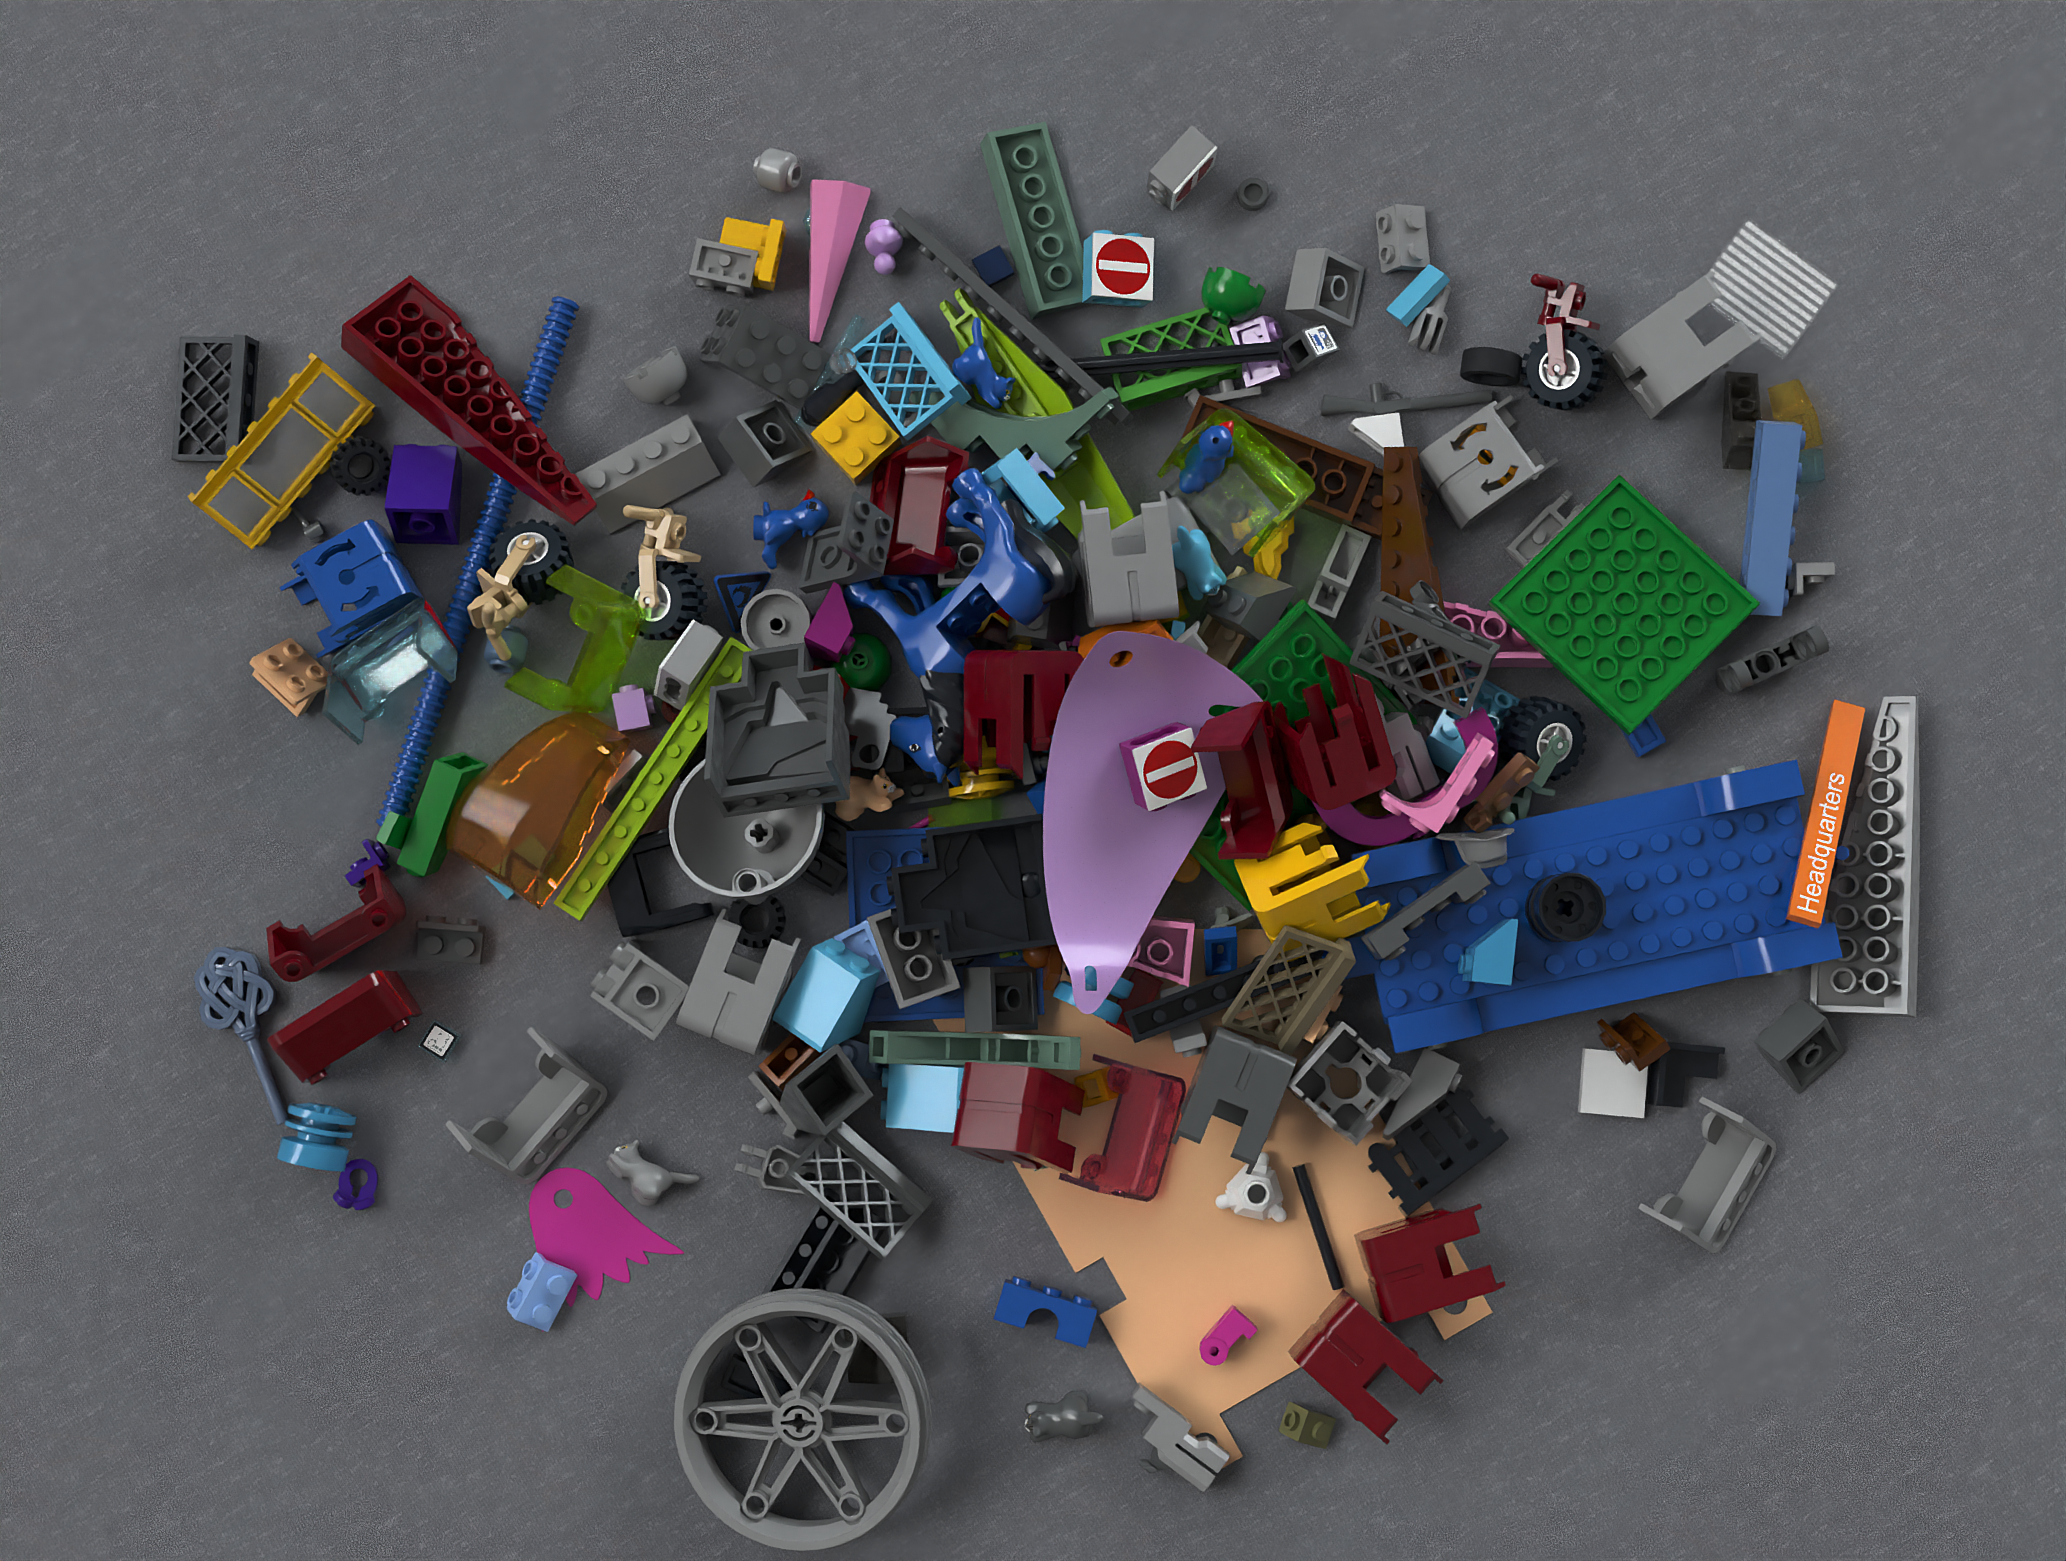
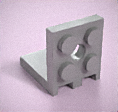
M630 939L627 944L621 941L609 957L613 964L608 970L602 967L590 985L595 989L590 997L654 1041L686 997L690 985L640 951L641 945ZM649 986L654 989L656 993L654 1002L651 1004L639 1002L637 991L641 987Z

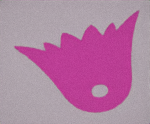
M566 1167L550 1171L541 1177L531 1193L529 1217L537 1253L542 1254L548 1261L574 1270L577 1274L565 1298L570 1307L573 1306L576 1299L577 1285H580L594 1300L599 1299L603 1285V1273L617 1281L629 1283L630 1274L626 1258L647 1265L649 1261L643 1251L669 1255L684 1254L678 1247L664 1240L642 1224L600 1182L582 1170ZM561 1189L568 1190L573 1196L572 1204L567 1208H559L554 1203V1195Z

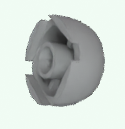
M676 346L662 351V358L660 356L652 357L626 375L627 378H624L623 382L636 399L648 404L662 401L666 406L681 396L678 391L686 382L687 366Z

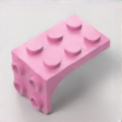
M1477 732L1443 788L1431 799L1423 802H1407L1381 789L1378 793L1380 798L1383 799L1381 804L1385 809L1397 816H1400L1402 812L1410 816V824L1422 832L1428 834L1431 829L1438 833L1444 822L1450 824L1460 808L1456 803L1462 794L1468 796L1477 782L1474 775L1479 767L1486 768L1495 754V751L1491 749L1494 743Z

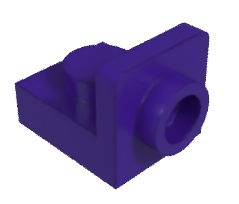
M365 839L361 842L371 858H361L350 866L352 871L344 876L351 886L360 888L366 884L364 871L377 863L383 872L391 867L386 860L389 858V854L379 841L375 843L373 840Z

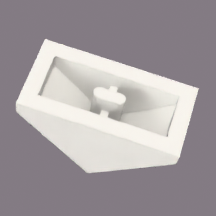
M1399 413L1355 418L1348 428L1350 432L1382 456H1384V447H1404Z

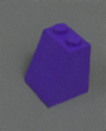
M443 444L438 446L394 445L384 509L396 543L459 545L462 462L457 446Z

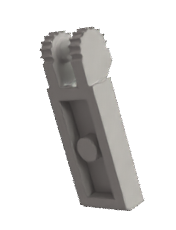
M1568 490L1552 505L1549 504L1504 550L1521 568H1524L1585 508L1582 503L1576 505L1566 519L1556 511L1570 499L1572 493Z

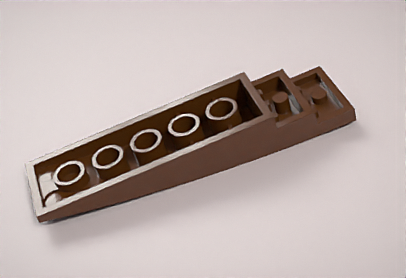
M1199 395L1175 452L1177 455L1186 458L1187 452L1194 444L1199 443L1200 436L1207 428L1223 422L1233 421V457L1226 458L1225 467L1221 474L1297 507L1304 503L1301 507L1302 509L1338 524H1345L1382 541L1383 469L1375 467V464ZM1220 409V410L1208 421V423H1207V424L1204 426V428L1200 431V433H1199V434L1197 435V437L1193 440V442L1190 444V446L1187 448V450H1186L1182 455H1180L1181 452L1185 449V447L1189 444V442L1193 439V437L1197 434V432L1201 429V427H1202V426L1205 424V422L1208 420L1209 416H1210L1211 414H1213L1216 410ZM1421 487L1422 502L1428 508L1433 492Z

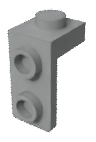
M1180 985L1160 991V996L1163 998L1189 987ZM1200 1019L1169 1030L1175 1053L1182 1052L1183 1058L1201 1054V1047L1207 1046Z

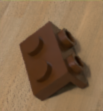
M1635 1012L1614 1027L1609 1026L1602 1018L1596 1022L1602 1031L1599 1034V1038L1607 1049L1611 1051L1614 1048L1616 1055L1623 1064L1631 1063L1639 1072L1670 1050L1666 1040Z

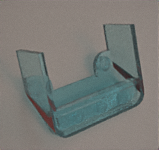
M419 597L339 651L330 662L322 714L357 745L363 742L365 723L370 719H377L384 712L386 695L428 666L433 671L439 672L450 683L456 680L458 650L434 607L425 598Z

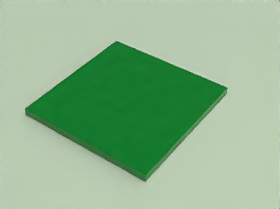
M1618 475L1489 601L1488 605L1629 736L1760 605V602L1622 476Z

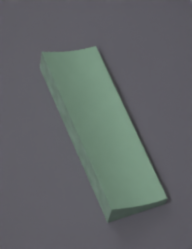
M1046 122L988 132L981 141L980 146L1030 319L1033 320L1065 309L1090 304L1082 303L1083 249Z

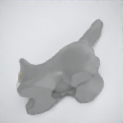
M638 1140L631 1144L617 1147L615 1153H611L608 1156L609 1160L606 1162L607 1167L614 1175L622 1180L631 1182L632 1196L638 1203L646 1206L656 1204L658 1198L674 1182L691 1184L699 1180L698 1175L669 1172L663 1167L642 1159L638 1151Z

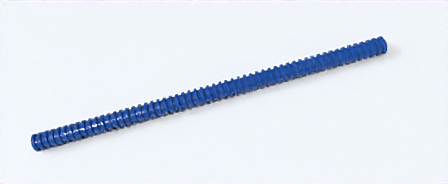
M560 296L552 297L551 301L554 304L549 306L548 311L550 315H547L545 318L547 325H543L544 334L539 336L541 343L536 345L538 352L533 353L535 360L530 362L532 369L527 371L529 378L524 380L523 384L526 387L521 389L520 392L523 396L522 399H519L532 415L531 420L537 428H539L537 422L542 420L540 413L545 411L543 404L548 402L546 395L551 393L549 386L554 384L552 377L557 375L558 372L555 368L560 366L561 363L558 359L563 357L564 354L561 350L566 348L567 343L565 339L570 337L568 330L573 328L571 321L576 319L574 312L579 310L576 302ZM496 473L492 475L495 478L494 482L489 484L491 491L486 493L488 500L483 502L485 509L480 511L482 518L477 519L476 522L479 524V527L473 531L476 534L475 538L470 540L473 543L472 547L467 549L469 556L464 558L466 565L461 567L463 574L458 576L460 583L455 585L457 592L452 594L454 601L448 605L451 608L450 613L446 612L447 621L442 623L458 650V656L459 653L464 652V649L461 647L462 644L467 643L465 636L470 634L469 625H473L467 607L475 598L483 595L480 592L481 585L476 572L481 568L486 572L492 568L489 561V554H491L490 546L496 543L494 538L500 532H504L503 523L508 521L506 514L511 512L509 505L514 503L512 496L517 494L515 486ZM442 631L439 632L441 636L440 641H436L438 648L433 650L435 657L430 659L429 662L432 664L431 669L427 668L426 671L429 674L428 678L423 680L426 683L425 687L420 688V691L423 692L422 696L417 697L419 704L414 706L413 709L416 711L415 716L411 715L410 718L413 720L412 725L407 727L410 730L409 734L404 736L407 739L406 743L401 745L403 752L398 754L400 761L394 765L397 767V770L391 774L394 777L393 782L389 781L390 790L385 792L387 799L382 801L384 808L379 810L381 817L376 819L375 822L378 826H382L390 811L405 816L406 812H410L408 805L413 803L414 799L411 796L412 793L416 794L417 790L414 787L415 784L420 782L417 778L418 775L423 773L420 769L422 765L425 766L426 764L424 757L429 756L427 748L433 744L430 742V739L436 735L433 731L434 728L439 726L436 722L438 718L441 719L442 717L440 710L445 708L443 701L448 699L446 692L451 690L449 683L454 681L455 677L452 674L453 671L457 672L456 662L460 663L461 660L457 656V651Z

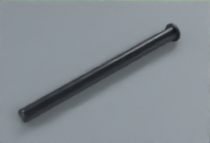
M1278 338L1276 342L1074 358L1071 360L1089 376L1276 360L1284 363L1282 338ZM1052 360L1046 363L1044 361L1035 362L1052 379L1061 378L1055 372L1058 366Z

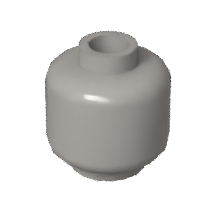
M769 148L762 153L761 157L758 156L756 158L753 172L757 176V181L761 187L787 193L799 184L802 176V166L798 162L796 155Z

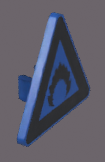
M759 571L717 575L714 578L715 587L733 632H740L744 608L752 597L763 592L771 578L770 572Z

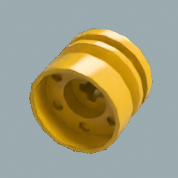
M982 736V767H979V775H975L963 760L960 764V782H962V786L948 789L950 798H963L967 800L997 797L1006 791L1015 789L1014 780L999 781V777L1013 774L1011 769H1000L997 766L996 747H988L985 736Z

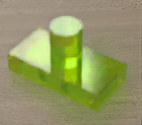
M952 798V804L928 808L929 828L992 821L991 798L978 800Z

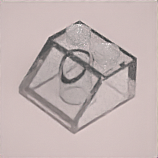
M1232 463L1215 481L1206 486L1203 491L1187 504L1190 511L1231 555H1234L1280 513L1246 472L1236 463Z

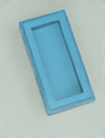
M1428 264L1386 308V311L1391 317L1407 327L1449 283L1450 279L1443 272Z

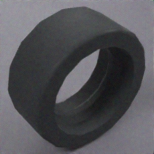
M1468 348L1462 354L1460 376L1464 380L1481 385L1501 387L1516 385L1520 381L1523 358L1515 352L1499 348Z

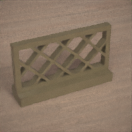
M1285 925L1222 1017V1025L1276 1043L1281 1052L1291 1055L1356 963L1350 941L1338 938L1336 942H1332ZM1289 938L1302 943L1301 947L1285 952L1282 948ZM1322 949L1328 951L1325 958L1312 962L1309 953ZM1306 955L1308 963L1289 968L1287 960ZM1284 962L1286 970L1267 975L1266 971L1271 965ZM1312 972L1313 976L1308 982L1295 985L1293 977ZM1290 979L1292 987L1276 992L1273 991L1271 984ZM1268 986L1270 994L1254 999L1251 998V993L1254 989ZM1293 995L1296 996L1293 1005L1279 1008L1277 1000ZM1271 1002L1274 1003L1276 1010L1261 1015L1257 1014L1255 1007ZM1249 1009L1252 1010L1254 1017L1242 1021L1235 1019L1239 1012ZM1279 1018L1280 1023L1275 1031L1262 1028V1023Z

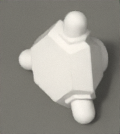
M1265 1152L1260 1153L1250 1175L1246 1174L1249 1164H1245L1226 1185V1194L1219 1195L1216 1198V1206L1220 1209L1231 1208L1237 1215L1263 1221L1271 1217L1276 1222L1285 1221L1287 1213L1281 1207L1283 1204L1281 1201L1284 1198L1276 1172L1268 1166L1269 1155Z

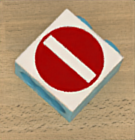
M1097 230L1085 239L1082 303L1143 308L1153 300L1154 238L1143 237L1140 233L1114 235L1109 230Z

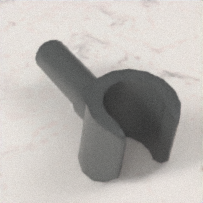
M296 506L291 507V513L303 527L304 534L312 542L316 543L327 537V533L319 520L310 524Z

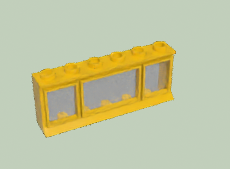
M312 352L308 356L311 360L300 374L295 373L288 381L290 386L279 398L274 397L269 402L268 407L270 409L259 422L253 421L249 425L247 436L237 447L233 445L227 451L226 455L228 458L216 471L212 469L205 477L207 482L195 495L191 492L188 495V498L194 505L203 510L251 550L256 545L261 546L267 541L271 535L270 528L276 521L282 522L292 510L290 505L297 497L303 498L312 487V479L318 473L323 474L330 467V461H333L331 459L332 452L338 450L337 445L340 442L342 444L347 442L345 439L348 437L353 439L351 434L359 425L361 427L366 425L374 414L372 409L375 405Z

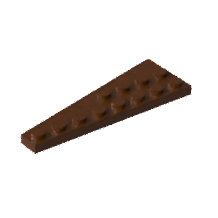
M1384 447L1380 592H1387L1414 605L1410 588L1422 580L1436 592L1439 598L1437 604L1445 612L1438 568L1433 566L1430 547H1434L1433 538L1428 537L1425 517L1429 516L1428 509L1422 502L1420 492L1423 480L1417 447ZM1380 618L1379 637L1391 634L1392 630L1389 623ZM1411 632L1401 635L1406 648L1418 638L1417 635ZM1395 638L1381 642L1384 652L1389 658L1401 653ZM1441 649L1433 655L1437 665L1449 661ZM1428 660L1417 668L1416 672L1430 668ZM1454 666L1440 670L1446 686L1453 684L1452 677L1456 676ZM1433 673L1419 677L1423 688L1429 691L1439 689ZM1388 689L1400 702L1404 703L1395 690ZM1454 689L1448 691L1452 701L1460 705V697H1455ZM1426 700L1423 704H1434V703L1429 702V701Z

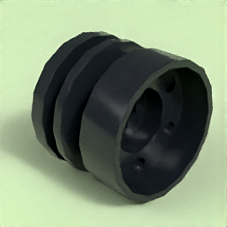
M1580 873L1550 875L1539 880L1529 890L1525 901V916L1530 928L1539 937L1551 942L1581 941L1593 936L1602 926L1606 915V899L1601 888L1590 877ZM1564 902L1565 907L1562 909L1564 914H1557L1558 903Z

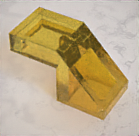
M1794 379L1768 387L1773 417L1783 422H1796L1802 425V430L1806 434L1803 450L1823 444L1817 413L1800 380Z

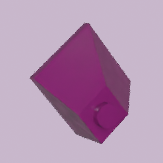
M833 582L804 635V642L811 657L839 662L843 654L849 655L856 639L853 638V625L840 585Z

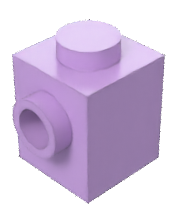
M637 684L622 686L619 688L620 693L612 694L619 732L627 734L654 728L652 714L656 713V705L652 694L648 695L644 688L638 689Z

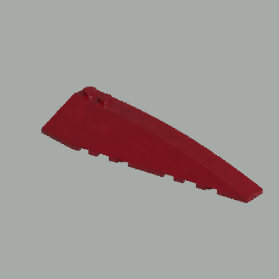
M409 275L342 324L341 348L432 425L496 474L574 526L597 508V503L577 476L571 474L567 469L565 460L560 453L555 452L547 441L548 437L543 430L537 428L531 420L532 415L506 380L499 377L494 370L492 361L488 356L485 357L477 347L475 338L461 325L462 321L458 315L414 277Z

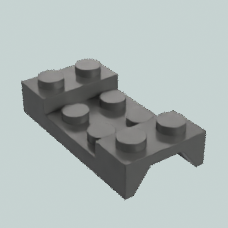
M1476 862L1469 866L1466 864L1360 939L1375 960L1384 958L1386 961H1391L1406 950L1403 944L1408 942L1409 938L1405 932L1407 930L1411 931L1424 922L1423 914L1429 910L1431 913L1438 912L1452 901L1454 904L1462 902L1465 905L1472 904L1487 894L1484 888L1491 883Z

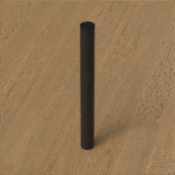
M1305 1164L1294 1166L1292 1168L1332 1290L1341 1289L1345 1285Z

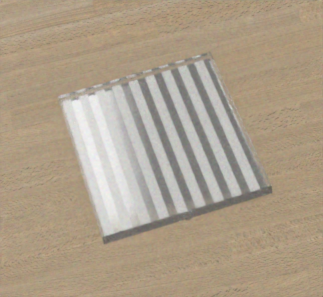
M1749 217L1723 252L1718 253V259L1706 273L1708 274L1711 271L1715 273L1711 280L1722 293L1721 296L1708 305L1734 324L1742 320L1753 336L1760 333L1762 338L1758 341L1782 359L1786 357L1809 324L1814 323L1815 316L1839 285L1837 281Z

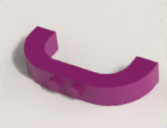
M1483 707L1470 712L1467 719L1461 717L1453 721L1464 742L1465 751L1477 732L1494 743L1491 749L1495 751L1486 768L1480 766L1474 777L1477 779V782L1468 796L1462 794L1456 803L1460 807L1459 809L1471 803L1484 791L1493 776L1497 763L1498 744L1496 733ZM1444 785L1412 802H1423L1431 799L1439 793ZM1313 802L1321 818L1334 832L1358 844L1371 846L1387 845L1405 839L1412 835L1413 839H1416L1426 834L1410 824V816L1403 812L1400 816L1393 813L1383 816H1370L1355 809L1351 803L1333 810H1324Z

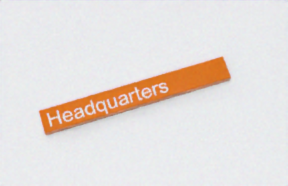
M1835 699L1830 708L1786 916L1787 920L1817 929L1822 923L1865 708Z

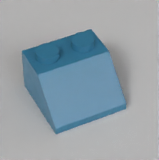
M1518 919L1501 920L1466 948L1465 955H1460L1458 963V974H1463L1462 981L1500 986L1512 985Z

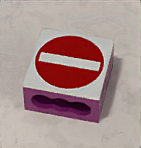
M1174 722L1119 743L1136 805L1148 811H1159L1166 808L1169 803L1190 799L1197 792L1207 789L1198 752L1192 753L1191 746L1195 741L1192 728L1179 722Z

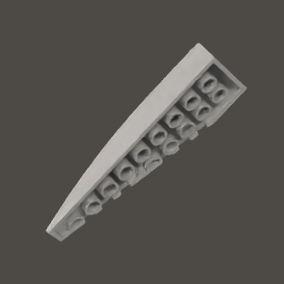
M1917 696L1883 697L1873 732L1874 739L1870 753H1867L1864 764L1866 767L1861 784L1859 783L1857 788L1856 802L1853 812L1851 811L1841 844V846L1848 848L1849 856L1845 860H1837L1838 865L1834 879H1831L1828 890L1830 893L1824 909L1826 923L1835 922L1843 957L1811 964L1810 1006L1822 1013L1916 1018L1920 877Z

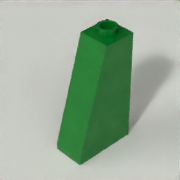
M464 752L434 760L397 864L407 868V873L423 878L439 871L488 771L489 764Z

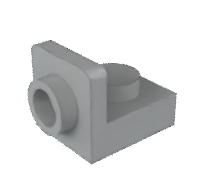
M1834 562L1793 564L1791 574L1786 576L1785 589L1789 590V598L1803 595V579H1805V584L1809 585L1825 583V579L1835 575Z

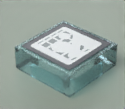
M434 1019L417 1047L441 1062L446 1063L463 1035L441 1021Z

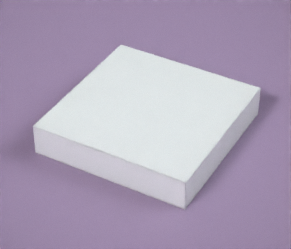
M1583 1048L1578 1112L1644 1118L1648 1066L1639 1072L1631 1063L1623 1064L1615 1051Z

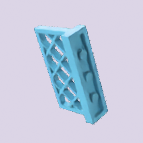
M898 302L889 309L893 316L845 355L903 437L908 441L955 402L958 401L961 405H964L972 397L914 318ZM896 328L898 333L895 343H884L885 335ZM874 350L871 363H860L857 358L865 351ZM882 350H893L890 363H879ZM901 351H913L910 364L898 363ZM877 370L888 371L885 383H874ZM896 371H908L905 384H893ZM916 371H927L925 384H913ZM891 391H903L900 404H889ZM911 391H923L920 405L908 404ZM931 392H943L945 397L935 405H928ZM906 412H918L916 421L906 428L903 424Z

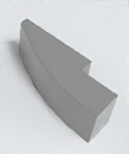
M1342 524L1307 601L1309 606L1329 627L1332 626L1372 537L1345 524Z

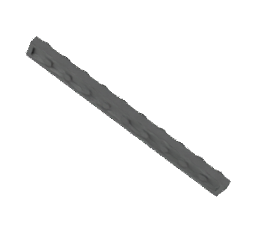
M901 207L895 212L892 217L899 223L895 228L909 241L913 237L922 244L918 249L931 261L937 257L944 264L941 270L954 282L958 277L967 285L963 290L978 302L980 298L984 299L990 305L986 310L999 322L1005 318L1013 326L1009 331L1021 342H1024L1026 339L1035 345L1032 351L1042 361L1046 363L1051 359L1058 366L1055 372L1068 384L1072 380L1079 384L1081 389L1078 393L1087 401L1101 390H1104ZM1115 400L1112 403L1115 408L1105 417L1114 425L1120 421L1126 427L1134 416Z

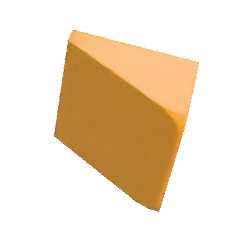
M1110 1066L1074 1078L1076 1086L1085 1090L1083 1108L1120 1096Z

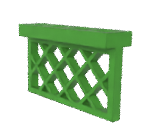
M1206 307L1100 339L1104 356L1111 355L1109 346L1118 343L1130 347L1127 354H1133L1135 350L1141 353L1160 351L1165 341L1179 347V350L1193 349L1194 347L1188 345L1194 332L1210 339L1206 347H1211L1214 341L1224 346L1233 345L1227 325L1218 322L1213 333L1198 326L1203 317L1213 314ZM1182 325L1190 329L1184 342L1168 335L1172 327ZM1220 330H1221V333H1222L1223 338L1220 337V336H1218ZM1152 334L1160 338L1154 351L1139 345L1144 335ZM1242 363L1176 369L1178 370L1176 372H1173L1174 369H1168L1165 375L1159 377L1148 373V371L1134 372L1140 375L1136 383L1123 388L1119 379L1122 373L1110 374L1116 393L1119 395V403L1130 412L1183 396L1194 388L1199 391L1219 385V381L1242 378Z

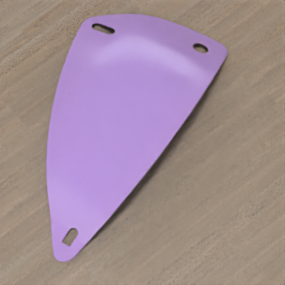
M1112 632L1103 636L1093 646L1073 676L1064 695L1057 716L1049 753L1043 813V858L1046 894L1054 935L1071 977L1074 1002L1077 1008L1085 1014L1094 1013L1119 980L1167 888L1226 789L1218 753L1198 752L1207 789L1197 792L1190 799L1169 803L1162 810L1148 811L1134 802L1119 743L1174 722H1179L1192 728L1194 739H1196L1205 722L1215 717L1209 714L1211 706L1227 705L1242 707L1252 702L1263 701L1241 678L1208 655L1183 643L1144 633ZM1120 651H1130L1133 654L1131 661L1124 666L1112 667L1109 664L1111 657ZM1088 965L1093 966L1096 970L1097 991L1085 990V967Z

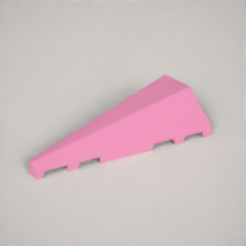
M812 180L810 184L809 342L820 343L870 196V188L837 180Z

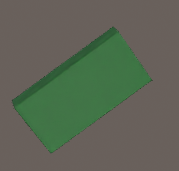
M392 811L388 812L376 840L402 850L413 819Z

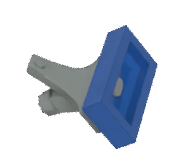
M1226 907L1216 908L1215 925L1204 929V967L1206 976L1225 974L1237 969V932L1253 921L1252 914L1248 912L1229 921L1230 914Z

